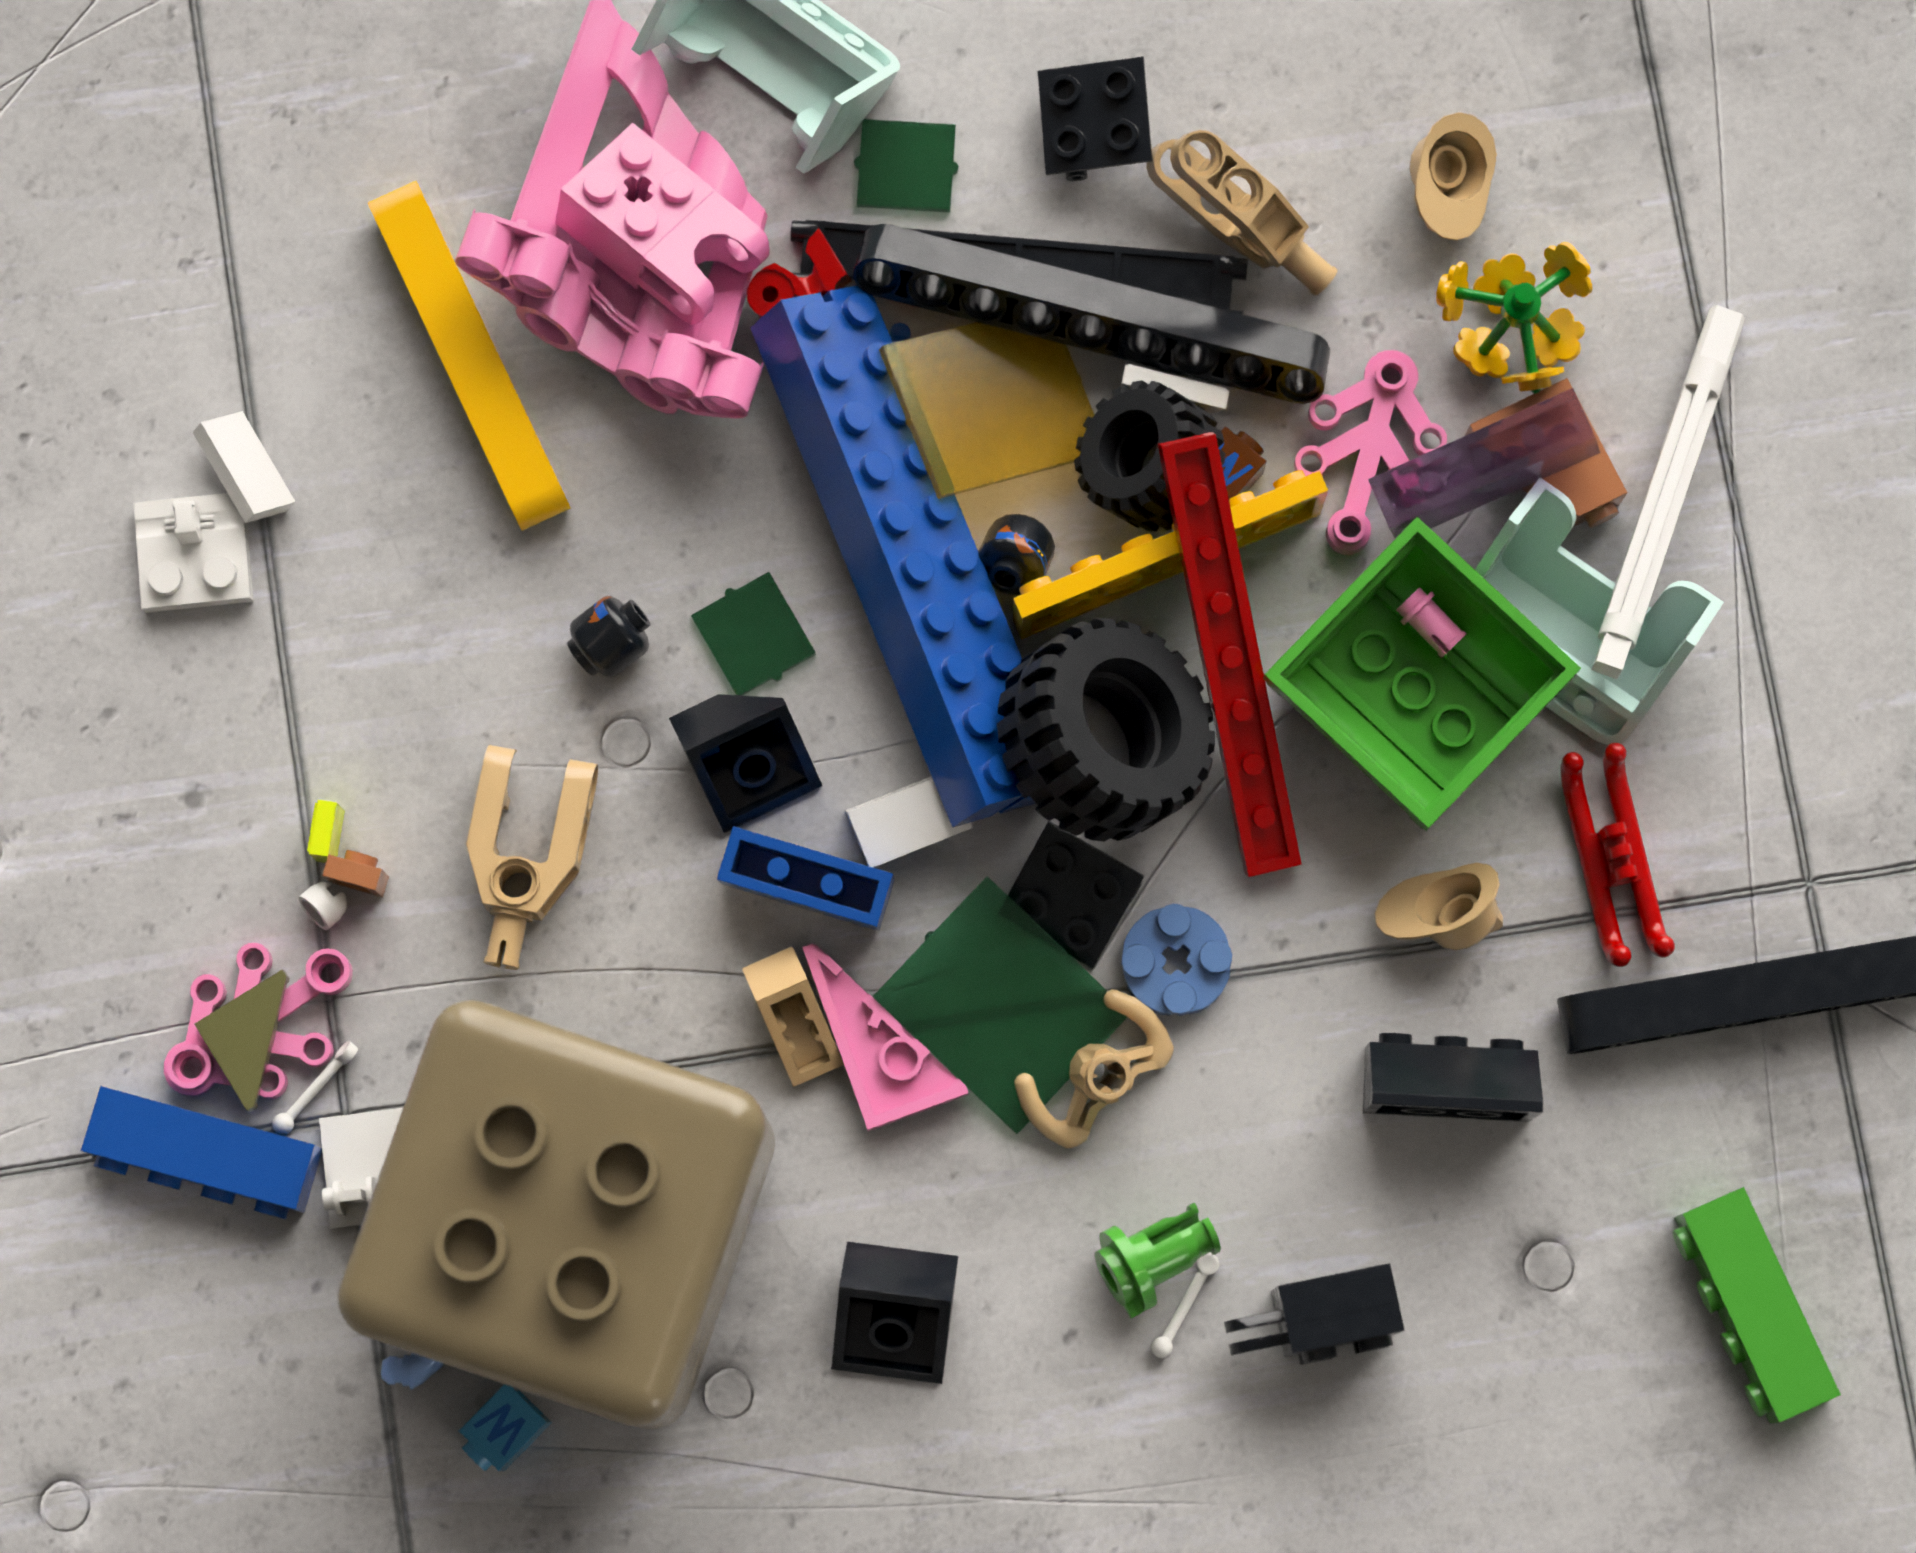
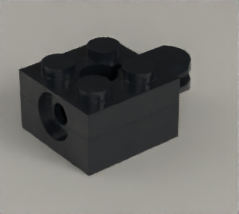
M1390 1263L1279 1285L1271 1291L1275 1311L1224 1322L1226 1333L1278 1323L1280 1333L1229 1344L1230 1354L1238 1355L1283 1346L1284 1356L1298 1355L1300 1365L1338 1357L1336 1347L1352 1343L1355 1354L1387 1348L1388 1346H1393L1391 1335L1405 1331Z

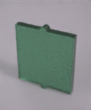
M864 119L862 121L860 156L854 160L855 168L859 170L857 207L950 213L953 175L958 173V164L954 162L956 124Z
M770 572L763 574L737 590L727 588L724 592V597L691 615L736 695L743 696L772 679L775 682H779L782 680V673L816 655L814 648Z

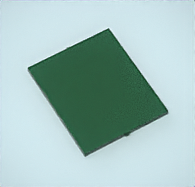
M988 876L972 890L935 931L926 933L925 941L872 996L1015 1134H1018L1030 1122L1020 1106L1014 1085L1015 1078L1021 1073L1030 1074L1034 1078L1040 1099L1046 1105L1070 1079V1061L1077 1050L1088 1044H1103L1127 1018V1016L1106 1007L1103 998L1108 991Z

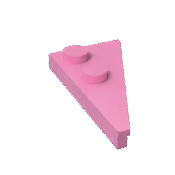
M813 943L802 947L868 1131L969 1095L966 1085L941 1064L920 1041L903 1028L902 1024L881 1004L865 992L828 954H825Z

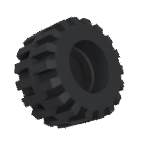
M1143 380L1132 382L1130 389L1120 386L1113 390V398L1109 401L1103 398L1096 405L1098 411L1094 417L1088 416L1083 424V427L1086 428L1083 437H1078L1076 449L1081 451L1079 457L1074 459L1075 471L1082 474L1077 481L1081 490L1088 493L1087 498L1094 504L1136 528L1141 527L1146 531L1157 532L1159 527L1170 530L1172 529L1173 519L1158 445L1152 459L1142 469L1148 452L1156 443H1165L1209 432L1216 434L1219 448L1224 443L1222 432L1215 428L1217 421L1199 405L1162 383L1151 381L1150 384H1147ZM1219 449L1223 465L1225 463V452Z

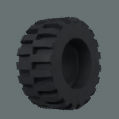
M1094 618L1090 622L1081 621L1022 659L1021 664L1009 674L1005 681L1006 690L1000 694L998 714L1004 716V719L997 723L999 743H1005L1007 752L1002 754V758L1007 771L1013 770L1019 780V783L1015 785L1024 798L1030 796L1038 805L1035 811L1046 820L1051 821L1055 818L1060 822L1058 828L1075 836L1084 832V837L1093 841L1105 842L1110 838L1120 841L1131 838L1180 810L1201 791L1202 782L1208 778L1212 767V758L1208 755L1213 753L1215 749V731L1209 730V723L1213 721V714L1210 703H1204L1200 694L1204 689L1197 675L1192 677L1184 666L1187 661L1178 651H1169L1164 646L1166 640L1154 632L1141 633V626L1124 620L1116 624V621L1110 618ZM1083 694L1101 703L1118 721L1129 748V766L1110 756L1094 738L1085 718Z

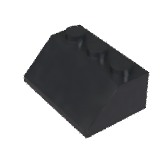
M1380 1033L1379 1042H1369L1365 1047L1362 1114L1530 1122L1543 1113L1538 1050H1523L1524 1041L1516 1039H1491L1490 1048L1468 1047V1038L1435 1036L1434 1045L1412 1044V1035Z

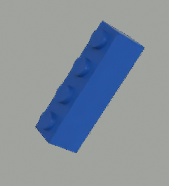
M100 1086L81 1151L96 1156L94 1167L122 1175L127 1174L129 1165L150 1171L147 1179L148 1182L180 1190L182 1180L203 1185L200 1196L233 1205L236 1195L257 1200L254 1211L285 1220L287 1219L289 1209L301 1213L305 1212L322 1155V1148L311 1143Z

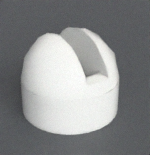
M319 882L309 887L298 897V901L305 913L323 930L330 929L341 919L346 912L348 904L344 892H340L335 896L332 895L337 888V885L333 882Z

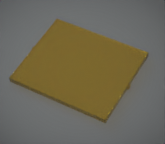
M975 322L883 345L879 349L906 417V425L912 432L938 499L1074 463V459L1080 456L1081 451L1076 449L1077 439L1085 434L1086 428L1083 427V424L1087 417L1093 418L1095 414L1067 345Z

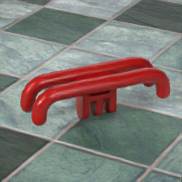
M1611 743L1604 751L1603 768L1616 823L1606 825L1598 833L1595 832L1583 783L1582 768L1584 760L1579 753L1569 752L1562 758L1560 775L1600 943L1608 962L1616 967H1624L1631 961L1632 955L1630 949L1624 945L1609 889L1611 887L1631 883L1643 934L1650 951L1655 956L1661 958L1670 956L1674 952L1675 943L1672 938L1667 936L1626 775L1625 759L1627 751L1622 744Z

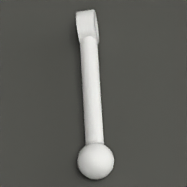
M347 1041L339 1048L335 1058L288 1111L274 1117L272 1127L276 1133L284 1135L292 1131L294 1119L342 1065L347 1064L355 1056L358 1047L351 1041Z
M1208 1253L1197 1261L1198 1272L1162 1336L1155 1338L1151 1344V1351L1156 1357L1162 1359L1171 1355L1174 1336L1206 1278L1215 1274L1219 1268V1260L1215 1255Z

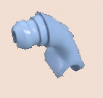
M414 1353L404 1355V1357L389 1356L382 1360L381 1379L388 1385L402 1384L412 1390L423 1384L442 1368L444 1364Z

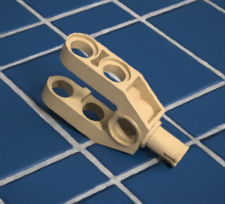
M1197 130L1184 134L1178 140L1172 139L1159 143L1152 149L1153 162H1147L1146 164L1150 179L1215 237L1261 268L1271 266L1278 268L1282 265L1304 284L1314 296L1320 294L1333 280L1338 269L1331 266L1303 241L1304 233L1309 228L1307 223L1272 183L1217 135L1210 131ZM1193 140L1204 143L1210 151V160L1201 155L1189 143ZM1168 149H1171L1170 161L1173 170L1180 177L1178 180L1167 177L1160 166L1161 157ZM1233 176L1244 178L1250 185L1251 195L1246 194L1230 178ZM1201 196L1220 213L1211 214L1207 212L1202 206Z
M489 745L483 760L466 846L482 903L487 911H490L489 914L494 916L487 955L483 963L500 968L504 947L506 946L502 964L505 965V969L518 970L526 924L532 922L533 919L542 921L580 871L596 791L598 764L569 760L564 776L548 859L546 862L538 863L521 856H499L500 852L496 845L502 811L503 809H509L510 798L507 788L513 756L517 750ZM515 873H525L532 878V885L529 891L521 897H510L504 894L505 881Z

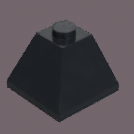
M718 694L669 718L723 833L732 830L733 826L738 827L823 786L783 698Z

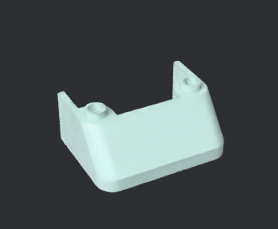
M656 0L631 48L638 55H642L656 46L665 43L676 58L690 64H695L698 61L707 62L718 57L796 113L797 117L792 125V129L798 137L799 145L805 151L795 168L804 174L841 150L889 88L900 69L899 61L889 50L819 0Z

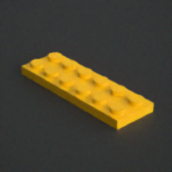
M1303 470L1289 473L1273 483L1274 490L1257 497L1254 496L1252 491H1248L1230 498L1229 503L1238 548H1243L1319 516L1329 491L1320 470L1305 476ZM1174 524L1171 526L1173 532L1154 540L1150 533L1129 540L1121 546L1123 553L1106 560H1102L1100 555L1085 558L1070 567L1072 574L1052 582L1049 576H1044L1020 587L1021 595L1013 598V622L1020 639H1025L1183 573Z

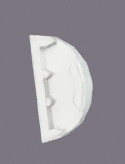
M1131 364L1125 365L1121 386L1130 389L1132 382L1143 380L1147 384L1155 381L1175 390L1205 409L1207 413H1217L1226 409L1229 391L1226 388Z

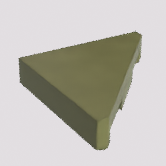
M283 969L194 1024L248 1112H252L258 1107L257 1101L266 1065L269 1063L286 985L290 979Z

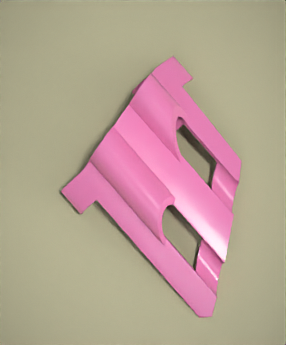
M592 0L587 7L511 220L487 213H475L474 209L455 263L461 270L503 295L516 306L517 317L533 334L555 348L569 352L576 351L594 364L617 377L620 384L643 404L666 414H674L679 408L694 415L744 418L748 414L764 363L762 361L760 366L753 359L733 352L731 349L753 271L750 273H740L720 261H713L708 276L714 289L712 311L701 322L689 324L677 317L641 286L636 290L555 223L560 190L583 169V160L613 78L626 89L637 105L644 121L643 132L714 188L720 195L754 221L763 231L768 217L765 209L748 192L740 172L724 148L709 133L703 130L698 133L668 92V83L664 72L652 50L642 55H638L631 50L639 33L629 23L622 21L611 0Z

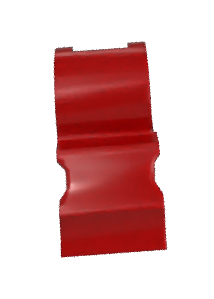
M819 228L809 238L805 249L806 254L814 263L813 271L810 275L798 277L782 266L773 263L757 272L750 281L747 288V300L751 309L760 318L780 300L821 292L823 297L828 291L844 288L852 281Z

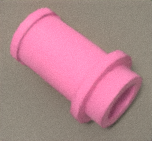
M1419 587L1396 611L1403 617L1400 622L1403 625L1408 622L1442 658L1467 633L1461 630L1432 600L1435 596L1432 591L1427 595Z

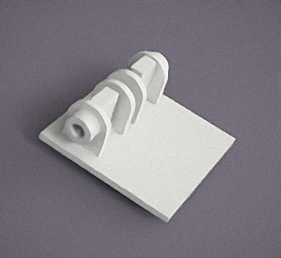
M403 1108L319 1118L326 1188L322 1189V1199L325 1211H329L330 1229L362 1225Z

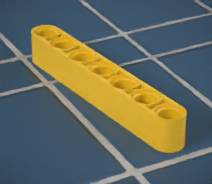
M417 181L368 202V206L521 531L571 509Z

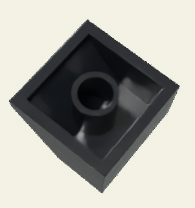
M847 1241L839 1285L831 1369L942 1384L958 1256Z

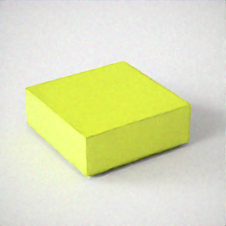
M324 800L315 802L307 852L317 862L326 863L328 855L338 856L345 810L337 802Z

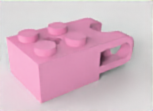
M634 123L625 129L560 190L555 223L636 290L641 286L677 317L689 324L701 322L712 311L714 302L713 285L697 265L705 261H720L740 273H750L769 256L770 249L767 235L754 221Z

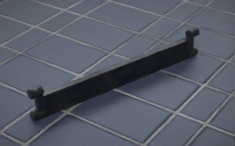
M792 220L790 240L791 242L803 243L800 273H792L798 277H807L812 273L814 263L806 254L805 249L809 238L819 228L850 279L854 280L853 270L862 238L866 230L873 225ZM910 229L1243 314V311L1230 310L1232 281L1233 279L1246 280L1248 259L1216 254Z

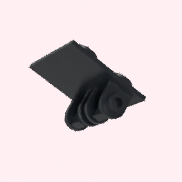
M1143 56L1037 71L1046 175L1066 173V180L1081 181L1087 179V170L1153 162Z
M1048 821L997 914L1093 969L1129 903L1132 902L1141 887V882L1145 876Z

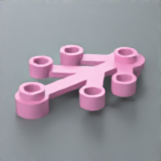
M1386 350L1377 353L1367 363L1362 381L1334 396L1323 394L1319 399L1311 402L1309 407L1308 419L1311 425L1318 430L1326 431L1338 424L1341 415L1373 400L1367 421L1320 447L1314 445L1303 447L1297 453L1294 461L1295 471L1303 470L1305 476L1320 470L1323 476L1327 468L1359 451L1344 509L1333 514L1326 529L1328 544L1339 554H1356L1363 550L1368 543L1371 535V524L1365 516L1380 457L1400 489V501L1406 508L1411 510L1423 509L1429 504L1433 495L1431 481L1426 476L1417 474L1389 427L1395 406L1414 435L1413 448L1420 457L1434 459L1442 454L1447 444L1445 430L1440 425L1430 422L1413 393L1418 383V371L1415 363L1409 356L1400 351ZM1387 368H1394L1399 371L1401 380L1396 384H1389L1383 380L1381 372ZM1322 404L1329 405L1333 408L1335 416L1328 421L1321 420L1316 416L1315 409ZM1425 433H1433L1439 438L1440 445L1435 449H1427L1421 444L1420 437ZM1308 455L1316 456L1321 462V467L1317 471L1309 472L1302 467L1301 459ZM1411 484H1419L1425 489L1426 497L1422 500H1413L1407 495L1406 488ZM1350 520L1358 525L1360 532L1355 537H1346L1341 533L1339 525L1344 521Z
M259 943L245 944L237 953L236 962L240 970L234 999L261 983L262 976L267 974L272 967L271 953ZM327 948L315 952L307 961L306 975L285 989L278 1021L280 1022L320 993L335 995L344 991L349 986L353 976L350 961L335 949ZM251 951H261L264 956L263 964L258 969H248L245 965L246 956ZM328 964H337L340 967L339 978L333 983L324 982L321 977L323 968ZM211 974L201 975L193 981L190 994L194 1002L186 1041L175 1045L169 1051L164 1061L166 1081L175 1091L187 1096L201 1095L209 1091L215 1083L231 1086L194 1025L213 1013L214 1009L222 1005L226 999L227 990L225 984ZM207 982H214L218 988L216 997L208 1002L202 1001L199 996L201 986ZM276 1031L271 1053L300 1058L311 1067H322L332 1059L334 1048L332 1042L321 1033L313 1032L301 1036ZM314 1040H321L325 1045L324 1055L317 1060L309 1059L306 1054L308 1044ZM194 1058L199 1059L202 1063L200 1075L193 1079L187 1078L184 1074L186 1062ZM268 1064L266 1065L265 1073L275 1072L279 1077V1084L271 1092H265L261 1088L259 1095L266 1099H276L286 1091L288 1079L282 1069Z

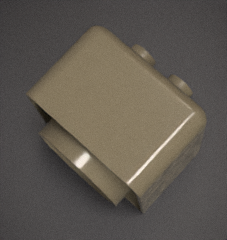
M468 1000L455 1003L440 1013L433 1023L339 1287L338 1304L341 1315L351 1329L367 1338L620 1424L643 1429L666 1427L674 1423L684 1413L690 1401L774 1154L775 1135L772 1126L755 1098L738 1087L484 1002Z

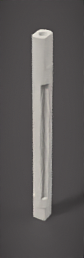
M1718 305L1712 306L1708 310L1598 633V638L1601 642L1591 669L1592 671L1618 679L1629 650L1634 649L1745 323V317L1741 313Z

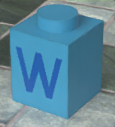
M504 1384L459 1430L468 1440L462 1449L484 1471H487L491 1465L498 1471H505L552 1422L519 1389Z

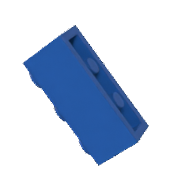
M733 826L717 880L725 886L880 931L895 877L890 872Z

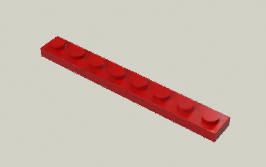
M1209 432L1157 444L1244 873L1248 877L1302 865L1266 683L1263 679L1264 673L1216 434Z

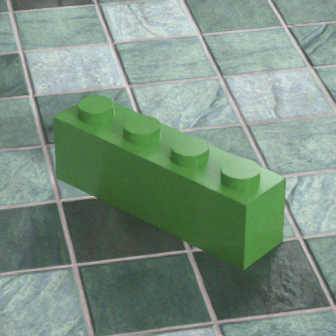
M1739 1188L1674 1217L1679 1227L1672 1231L1675 1243L1686 1261L1693 1259L1703 1279L1696 1282L1699 1295L1710 1313L1717 1311L1723 1322L1726 1332L1720 1334L1722 1344L1734 1365L1742 1363L1750 1381V1384L1744 1386L1745 1393L1758 1417L1766 1415L1769 1424L1780 1423L1840 1396L1839 1389L1745 1188Z

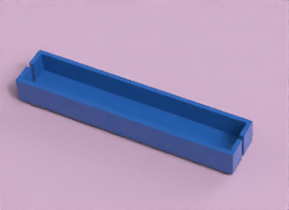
M856 285L830 290L823 297L821 292L780 300L750 329L952 828L991 817L997 812L1002 814L1036 804L1030 796L1024 798L1015 785L1019 783V780L1013 770L1007 771L1002 754L1007 751L1005 743H999L997 723L1004 719V716L998 714L1000 694L1006 690L1005 681L1011 671L1021 664L1022 657L984 564L979 558V552L874 296L864 292Z

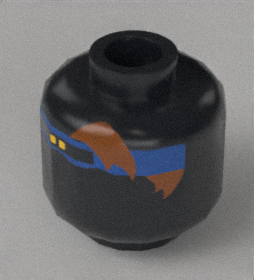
M1007 514L994 521L988 529L978 552L993 588L1010 595H1021L1020 587L1037 578L1046 576L1054 557L1055 543L1052 534L1040 521L1027 515Z
M604 596L570 624L572 639L567 642V645L577 662L590 675L594 676L599 672L604 676L614 677L646 653L649 648V641L644 630L651 626L645 613L633 600L623 604L612 596Z

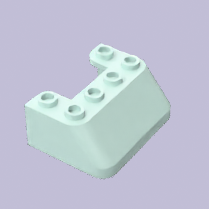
M1539 478L1509 517L1475 570L1581 667V670L1546 707L1599 743L1606 745L1622 743L1628 739L1690 654L1724 602L1692 582L1677 581L1668 585L1652 608L1648 607L1634 649L1629 650L1618 679L1592 671L1591 669L1601 642L1598 638V633L1616 583L1561 547V544L1575 525L1576 510L1571 500L1564 493L1542 478Z

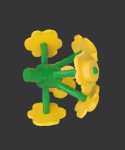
M1561 242L1557 246L1550 245L1544 250L1547 262L1543 266V272L1547 279L1535 288V276L1531 272L1525 271V261L1521 256L1513 253L1506 254L1501 258L1500 262L1495 259L1485 261L1482 266L1484 275L1475 280L1473 289H1469L1467 281L1468 264L1466 262L1460 261L1457 265H1452L1448 274L1442 275L1437 287L1436 302L1437 305L1444 307L1442 312L1444 321L1459 320L1463 311L1464 300L1487 304L1490 312L1501 314L1502 319L1493 330L1487 327H1479L1475 331L1470 328H1463L1458 334L1459 341L1454 345L1453 353L1474 375L1480 377L1487 373L1491 377L1501 378L1502 384L1518 382L1520 392L1531 390L1532 393L1537 394L1541 391V388L1552 386L1551 376L1564 372V366L1553 368L1559 360L1569 362L1577 358L1581 350V344L1578 340L1585 333L1584 325L1579 321H1575L1574 315L1566 308L1555 310L1549 318L1544 317L1540 312L1541 297L1557 285H1559L1560 291L1566 297H1572L1575 294L1580 297H1586L1593 290L1591 280L1588 277L1591 273L1589 264L1583 255L1577 252L1575 247L1568 242ZM1531 324H1533L1534 334H1532ZM1511 326L1520 329L1527 372L1503 377L1508 372L1506 360L1510 356V351L1505 345L1500 344L1499 340ZM1536 358H1539L1540 362L1547 368L1538 369Z

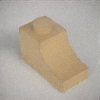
M793 946L742 968L793 1087L844 1065Z

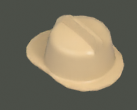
M1457 112L1443 116L1431 127L1428 135L1418 142L1411 155L1409 170L1411 180L1415 185V202L1419 215L1427 227L1441 238L1459 240L1469 237L1480 226L1485 214L1490 185L1495 171L1497 153L1494 138L1486 124L1474 115Z
M1472 863L1450 870L1406 879L1391 888L1379 901L1375 911L1376 925L1386 936L1398 940L1430 937L1447 949H1467L1479 943L1489 933L1500 930L1503 927V916L1495 899L1500 885L1498 873L1488 864Z

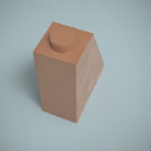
M1568 378L1470 424L1464 436L1469 448L1526 493L1531 490L1539 478H1542L1564 493L1571 500L1576 510V522L1573 527L1587 521L1589 527L1593 528L1612 519L1619 514L1616 506L1621 504L1628 493Z

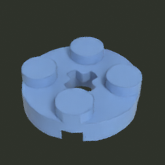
M1169 904L1163 908L1148 912L1133 925L1124 941L1121 966L1126 987L1131 995L1152 1009L1154 1013L1167 1016L1190 1015L1201 1012L1209 1007L1223 992L1230 975L1232 951L1223 929L1208 914L1196 908L1184 907L1181 904ZM1181 947L1189 952L1186 962L1191 966L1190 970L1186 974L1180 970L1174 971L1171 975L1166 973L1163 967L1167 960L1162 955L1163 951L1167 948L1173 951H1177Z

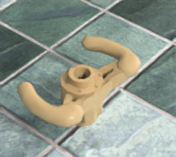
M1109 990L1104 995V1004L1107 1008L1123 1014L1135 1022L1146 1034L1147 1041L1145 1045L1116 1050L1105 1044H1088L1077 1050L1070 1061L1069 1078L1075 1091L1066 1119H1055L1046 1109L1039 1097L1034 1078L1030 1074L1021 1073L1014 1080L1020 1106L1031 1124L1046 1138L1064 1148H1074L1084 1143L1090 1134V1129L1097 1113L1107 1104L1118 1102L1119 1097L1127 1090H1131L1134 1078L1139 1073L1164 1068L1173 1055L1174 1046L1167 1029L1154 1011L1137 998L1118 990ZM1102 1063L1104 1065L1103 1075L1101 1078L1093 1080V1078L1097 1077L1094 1070Z

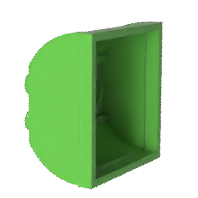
M1416 517L1264 674L1263 679L1276 694L1282 696L1400 806L1413 822L1421 829L1427 831L1581 670V667L1423 521ZM1419 587L1427 595L1432 591L1435 594L1432 600L1461 630L1467 633L1442 658L1408 622L1405 625L1400 622L1403 617L1396 611Z

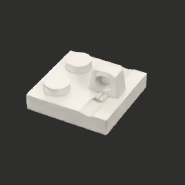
M228 493L133 503L141 609L145 613L254 602L248 524L244 522Z

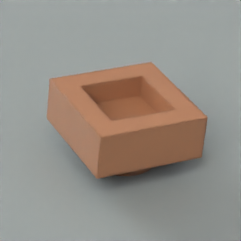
M346 850L344 858L328 855L322 875L326 880L336 885L382 898L389 876L382 869L376 867L377 858L351 850Z

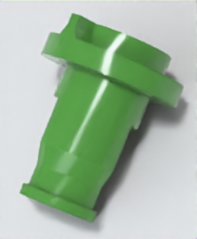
M1195 1203L1187 1205L1186 1211L1180 1215L1163 1218L1129 1237L1117 1226H1112L1099 1234L1101 1249L1095 1251L1094 1254L1098 1270L1110 1293L1121 1306H1124L1130 1319L1157 1305L1154 1287L1191 1268L1204 1255L1210 1252L1212 1255L1220 1252V1241L1210 1219L1207 1217L1199 1221V1211Z

